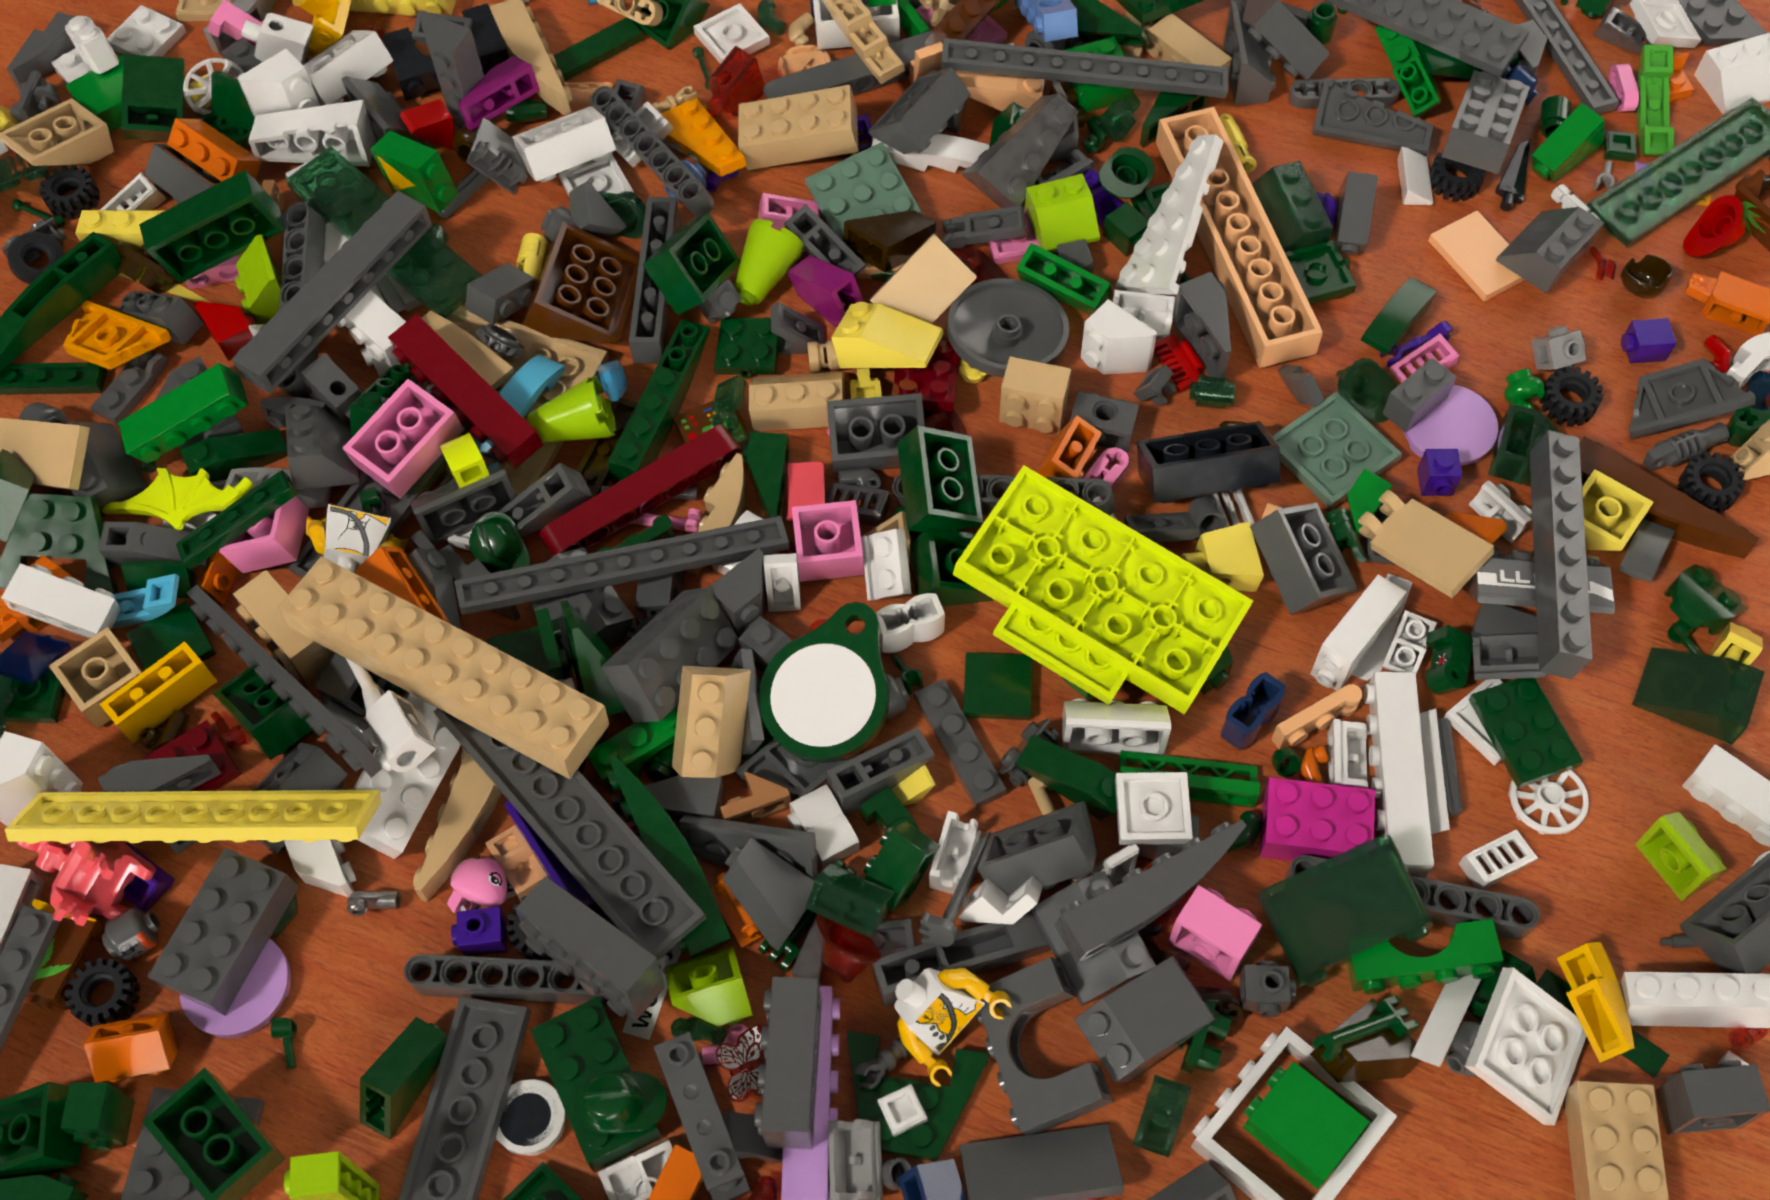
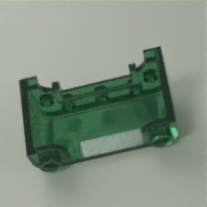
M1383 835L1273 884L1261 891L1257 896L1262 910L1300 986L1308 984L1309 987L1317 986L1329 979L1327 973L1332 970L1333 965L1397 936L1400 939L1408 938L1409 942L1417 941L1430 933L1428 929L1433 927L1431 917L1390 835Z

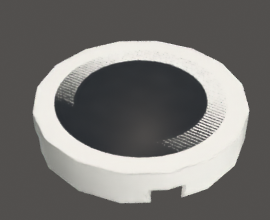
M537 1079L521 1080L510 1086L496 1135L497 1140L509 1152L517 1155H539L551 1149L562 1137L567 1114L556 1089L549 1083Z

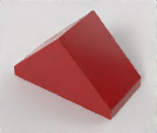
M441 99L401 112L399 116L411 134L449 150H454L453 139L455 133L453 117Z

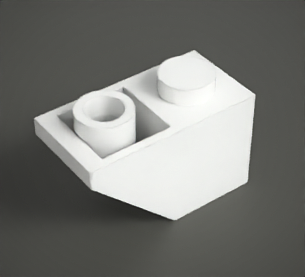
M303 840L284 841L295 872L306 884L345 897H349L354 892L351 883L357 880L350 863H344L340 853L345 852L343 842L338 840H318L315 842H304Z

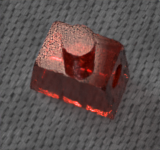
M735 46L709 78L708 84L713 97L704 107L714 118H717L723 110L737 117L738 104L757 101L763 96L765 84L757 59L738 46Z

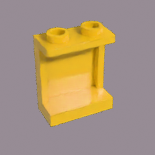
M301 0L300 8L314 16L313 23L311 24L313 25V30L306 56L307 59L311 60L343 36L351 0Z

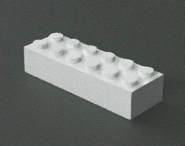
M407 692L404 699L412 703L436 750L417 767L406 772H397L393 769L386 771L383 768L371 778L363 770L353 790H380L382 802L358 841L393 859L398 857L405 849L460 747V743L433 712L437 707ZM380 746L373 752L372 755L374 757L381 751Z

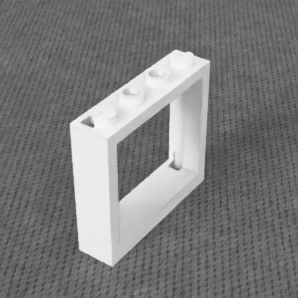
M1286 1027L1279 1036L1272 1032L1260 1047V1050L1265 1054L1257 1064L1250 1059L1237 1076L1242 1082L1235 1091L1228 1087L1215 1103L1219 1110L1214 1117L1210 1119L1205 1115L1192 1131L1197 1138L1194 1140L1191 1148L1252 1200H1284L1212 1138L1285 1049L1373 1120L1312 1198V1200H1334L1397 1116L1356 1082L1337 1083L1310 1055L1314 1048Z

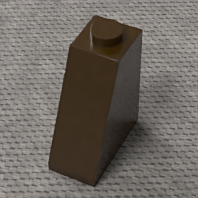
M915 210L851 219L844 222L843 242L859 258L886 273L905 263L933 233L935 234L936 222Z
M1372 998L1333 1031L1380 1015L1376 1009L1379 1004ZM1391 1028L1344 1044L1337 1057L1328 1063L1321 1057L1326 1050L1325 1046L1319 1050L1314 1049L1310 1054L1337 1083L1404 1078L1421 1061L1411 1056L1417 1042L1410 1035L1398 1038Z

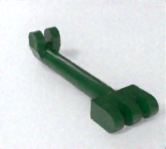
M841 859L837 860L831 869L834 878L805 910L778 951L774 949L769 956V959L776 963L786 954L787 957L780 965V968L785 972L796 962L801 950L795 944L813 924L818 910L821 908L825 910L836 897V893H840L857 875V872L851 867H846V863ZM765 938L758 950L765 955L772 946Z
M1397 995L1383 999L1376 1007L1380 1015L1317 1036L1312 1045L1316 1050L1325 1046L1326 1050L1321 1057L1328 1063L1337 1057L1346 1043L1387 1028H1391L1397 1037L1401 1038L1416 1031L1420 1025L1416 1019L1408 1022L1405 1021L1411 1013L1406 1007L1396 1010L1401 1000Z

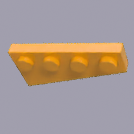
M697 98L685 101L679 106L660 113L674 127L663 139L669 143L675 142L680 146L681 151L687 155L693 154L697 157L699 163L720 177L747 166L745 156Z

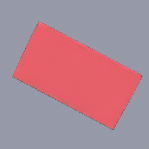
M824 462L788 463L786 465L787 520L793 521L792 507L825 503Z

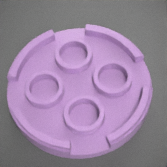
M1453 385L1447 399L1408 432H1404V435L1410 444L1409 448L1421 459L1425 449H1458L1461 466L1471 463L1476 464L1483 460L1491 451L1498 435V421L1492 407L1484 398L1470 389Z
M269 938L225 1016L179 995L182 1009L187 1018L196 1027L218 1038H240L255 1033L270 1023L269 1020L279 1010L284 999L288 997L291 986L290 965L284 952Z

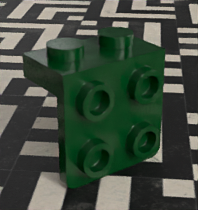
M220 71L213 72L211 74L212 112L196 119L203 120L241 147L246 148L250 146L248 139L255 120L238 79Z
M548 608L535 610L537 627L490 637L487 640V644L556 680H565L563 669L569 668L565 648L558 649L556 640L562 638L558 619L551 620Z

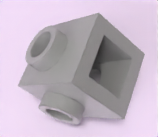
M1566 325L1548 329L1547 335L1531 339L1536 369L1557 370L1560 368L1563 372L1565 367L1570 366L1572 370L1575 363L1586 360L1585 341L1581 330H1568Z

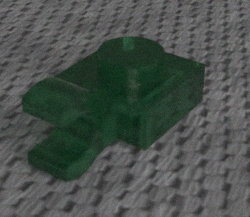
M1133 94L1129 100L1124 97L1113 102L1099 119V122L1114 142L1123 140L1136 123L1132 114L1142 103L1136 94Z
M734 376L717 385L712 411L716 413L712 421L713 426L724 424L725 421L726 428L730 434L738 429L739 421L735 410L741 407L745 399L744 391L747 381L740 376Z

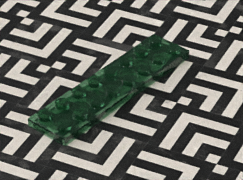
M1753 97L1588 202L1587 206L1591 209L1589 212H1594L1599 216L1601 221L1604 222L1603 227L1628 248L1770 155V111Z
M331 146L285 179L288 187L348 240L362 227L365 221L369 220L382 207L386 200L391 198ZM429 230L387 272L389 276L429 311H433L444 318L448 317L466 302L467 284L482 276Z

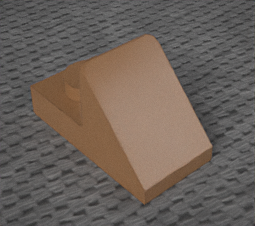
M744 772L751 796L732 798L726 805L720 807L723 820L753 823L790 809L791 797L787 788L749 772Z

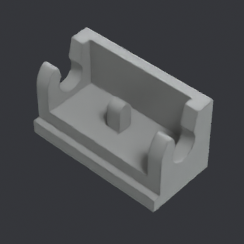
M854 1119V1122L828 1121L830 1200H883L880 1122Z

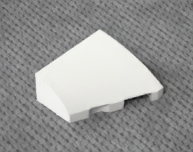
M666 1138L598 1170V1175L608 1199L648 1200L673 1150L670 1141Z

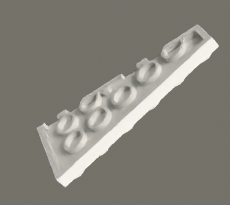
M1216 134L1200 135L1191 142L1188 154L1183 163L1176 169L1171 185L1163 193L1160 205L1155 214L1150 217L1147 223L1148 227L1141 239L1135 244L1134 252L1127 265L1120 272V278L1115 285L1118 290L1177 295L1180 287L1176 283L1178 273L1184 272L1187 264L1183 260L1184 253L1193 244L1203 207L1199 204L1202 196L1207 195L1210 188L1206 181L1208 175L1216 168L1223 145V140Z

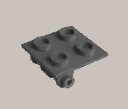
M483 117L466 163L514 195L518 183H524L529 174L525 172L526 168L523 167L513 138Z

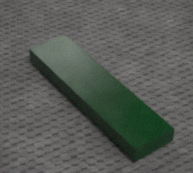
M626 17L553 55L557 68L561 70L564 81L644 40L643 32L630 18Z
M91 362L8 364L0 371V395L102 393L107 369Z
M280 470L177 542L176 547L182 563L191 570L297 496L290 477L283 470Z

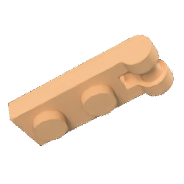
M1348 684L1278 724L1271 740L1279 750L1289 744L1294 747L1303 742L1308 737V733L1318 728L1321 731L1329 727L1333 719H1336L1335 717L1339 715L1344 717L1352 716L1362 698L1361 689L1354 684Z

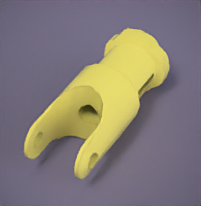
M1222 114L1220 120L1248 175L1255 170L1257 162L1249 155L1247 150L1248 144L1234 118L1230 114Z

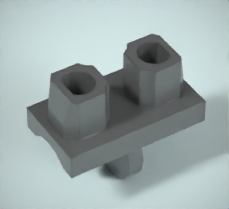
M38 70L31 71L27 82L21 83L18 91L21 98L19 103L12 105L11 114L19 122H23L50 109V107L58 105L60 96L56 92L57 88L47 83Z

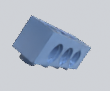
M1014 0L1015 7L1019 8L1021 15L1026 17L1028 24L1034 27L1035 33H1038L1044 42L1078 37L1077 8L1070 0Z

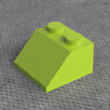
M1083 174L1026 187L1025 213L1041 248L1053 253L1056 252L1057 245L1083 239H1086L1087 244L1100 241L1093 196Z
M262 234L255 236L237 261L236 266L239 276L235 277V282L240 294L245 293L246 298L241 299L246 315H253L257 324H267L279 311L281 275Z
M1680 812L1663 815L1658 818L1635 844L1681 902L1713 883L1727 870L1719 854L1708 847L1698 835L1694 824L1686 820Z

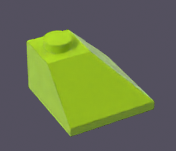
M733 946L664 967L672 1006L715 1026L737 1024L746 1017L753 1016Z

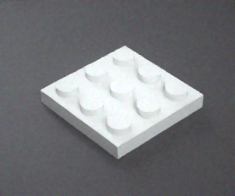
M1514 967L1502 968L1465 1067L1543 1125L1555 1126L1583 1048L1586 1034L1574 1013Z

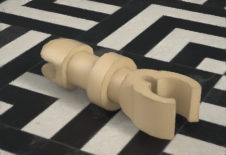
M686 86L676 96L669 95L665 97V101L655 102L651 105L659 113L681 105L685 101L695 98L699 100L697 91H693L692 86Z

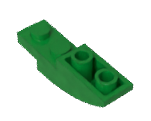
M1381 25L1375 28L1394 68L1392 70L1414 117L1417 118L1441 103L1433 74H1429L1415 40Z

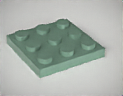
M883 142L804 179L828 227L842 241L844 222L847 220L913 210L922 214Z
M1337 391L1272 436L1280 447V461L1330 510L1346 499L1347 494L1364 468L1378 476L1398 462L1402 455L1392 443Z

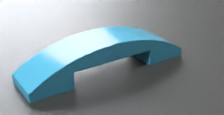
M537 355L512 376L499 395L524 418L543 390L550 392L566 368L560 363L542 355ZM474 438V442L481 454L498 461L490 452L492 447L486 441L481 444Z
M171 574L148 579L146 588L114 594L121 611L112 629L144 623L170 611L176 604L180 576Z

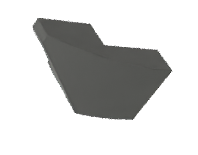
M1283 365L1278 369L1285 385L1299 403L1317 406L1325 400L1312 373H1304L1301 366Z

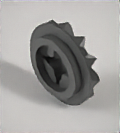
M487 324V326L480 325L476 332V335L483 343L507 356L519 357L524 350L520 339L501 327Z

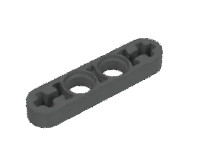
M1392 78L1329 79L1334 82L1335 86L1346 90L1349 88L1363 91L1366 95L1361 97L1372 102L1374 99L1382 102L1384 107L1396 104L1401 91L1398 82ZM1305 79L1293 82L1288 97L1290 104L1301 109L1318 108L1324 79Z

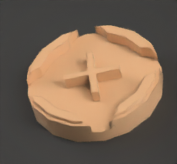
M814 45L791 47L785 51L786 55L778 60L779 78L832 62L826 51L823 53Z

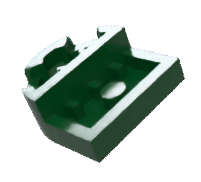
M1697 564L1685 569L1664 592L1665 596H1671L1673 599L1670 608L1682 621L1694 629L1703 625L1709 629L1710 635L1719 634L1729 622L1740 617L1747 609L1741 603L1742 600L1738 594L1722 587L1715 581V576L1711 571L1704 567H1699Z

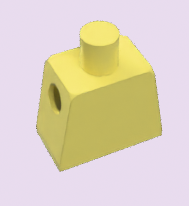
M1250 522L1203 533L1200 535L1195 552L1184 553L1181 556L1182 559L1236 591H1257L1264 577Z

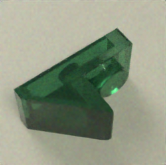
M1154 1075L1132 1145L1169 1158L1191 1087Z

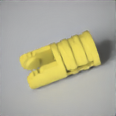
M536 233L525 234L522 238L516 268L534 277L535 281L539 279L549 245L548 240Z

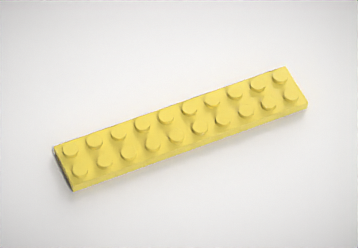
M380 790L39 792L5 828L8 842L24 841L27 844L41 841H59L60 843L67 844L75 841H93L94 843H106L109 841H128L129 843L163 841L165 843L192 840H197L200 843L214 840H232L236 843L248 840H267L269 842H280L283 840H303L304 842L338 840L340 842L359 840L382 801Z

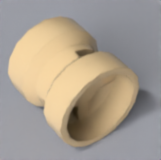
M828 340L823 344H819L817 341L807 342L810 373L820 372L822 368L840 370L832 340ZM823 348H826L828 363H825Z

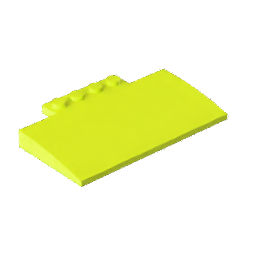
M1023 465L956 562L953 571L954 576L1008 608L994 629L993 635L1108 705H1110L1126 679L1184 715L1253 603L1252 599Z

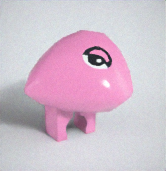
M483 856L463 860L455 868L451 876L450 884L454 891L447 905L453 913L460 911L462 905L466 910H474L477 904L500 906L507 898V882L501 864L490 857Z

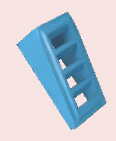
M614 360L597 367L601 383L605 389L604 393L612 402L618 401L628 389L622 363L619 360Z

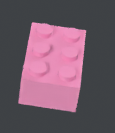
M407 379L342 449L355 466L401 499L441 456L442 451L439 446L456 439L465 429L455 412Z

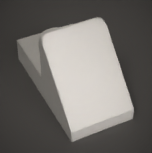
M797 553L764 555L763 564L768 612L801 610Z

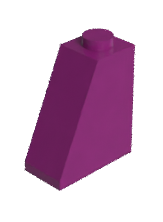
M809 255L788 271L797 295L836 329L851 304L864 302L853 273Z

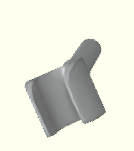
M1611 161L1605 162L1603 173L1597 177L1593 190L1596 191L1599 184H1604L1607 187L1606 194L1611 191L1615 183L1614 177L1610 174L1613 164Z

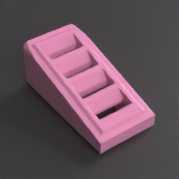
M763 193L758 208V219L774 222L772 228L782 229V227L785 228L784 222L793 215V211H798L805 204L819 218L820 210L815 201Z
M1440 333L1389 367V370L1402 383L1407 377L1401 370L1407 368L1413 374L1416 369L1412 364L1417 363L1421 367L1425 364L1423 360L1425 357L1428 360L1434 358L1442 366L1450 370L1458 364L1460 355ZM1437 352L1442 360L1438 361L1433 353Z

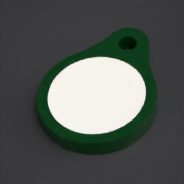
M852 602L845 604L819 627L784 646L772 658L763 674L759 688V707L764 724L782 748L800 759L816 763H832L850 758L870 745L885 724L890 705V691L881 658V628L876 613L865 603ZM854 621L865 623L864 629L859 634H851L847 631V627Z

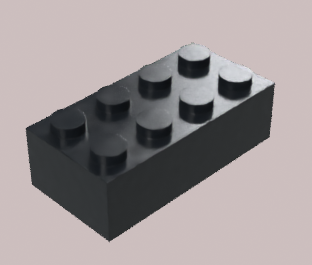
M1260 421L1137 441L1139 477L1155 503H1172L1176 499L1187 497L1202 498L1207 494L1217 492L1232 493L1238 489L1252 486L1262 488L1270 483L1280 482V447Z

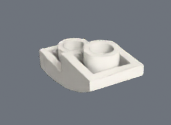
M1405 610L1381 668L1391 672H1412L1417 674L1427 648V633L1434 630L1437 622Z

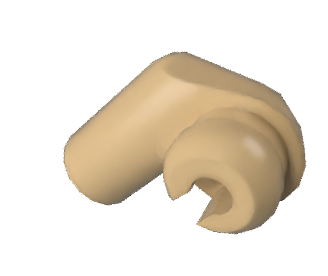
M805 12L790 25L788 29L789 40L794 42L795 46L805 45L809 41L804 31L814 24L811 14Z

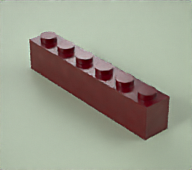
M415 314L388 336L394 347L391 353L396 360L403 366L408 363L412 367L410 372L422 385L427 382L432 387L430 389L432 395L442 404L447 402L452 407L451 410L455 412L460 423L463 424L466 421L472 427L469 429L472 435L481 444L486 441L492 447L490 452L501 464L507 462L516 469L543 446L537 431L418 314Z

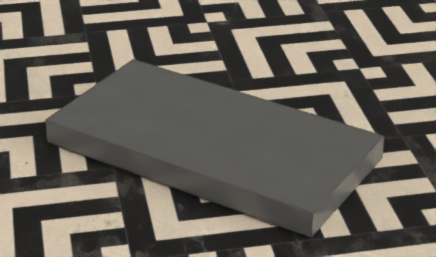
M1108 1124L959 1145L968 1200H1083L1123 1194V1182Z

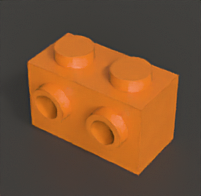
M1076 415L1060 430L1036 473L1043 477L1082 478L1084 475L1082 469L1097 451L1095 445L1102 432Z
M168 1013L93 1026L83 1044L95 1083L104 1081L116 1083L124 1081L131 1076L147 1074L148 1076L159 1075L166 1070H170L178 1053Z

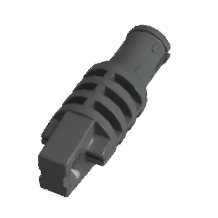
M1719 422L1700 431L1693 429L1685 431L1655 444L1653 449L1647 451L1643 464L1649 471L1666 466L1673 467L1693 459L1698 454L1700 456L1703 455L1707 448L1728 441L1727 438L1730 437L1729 430L1725 424Z

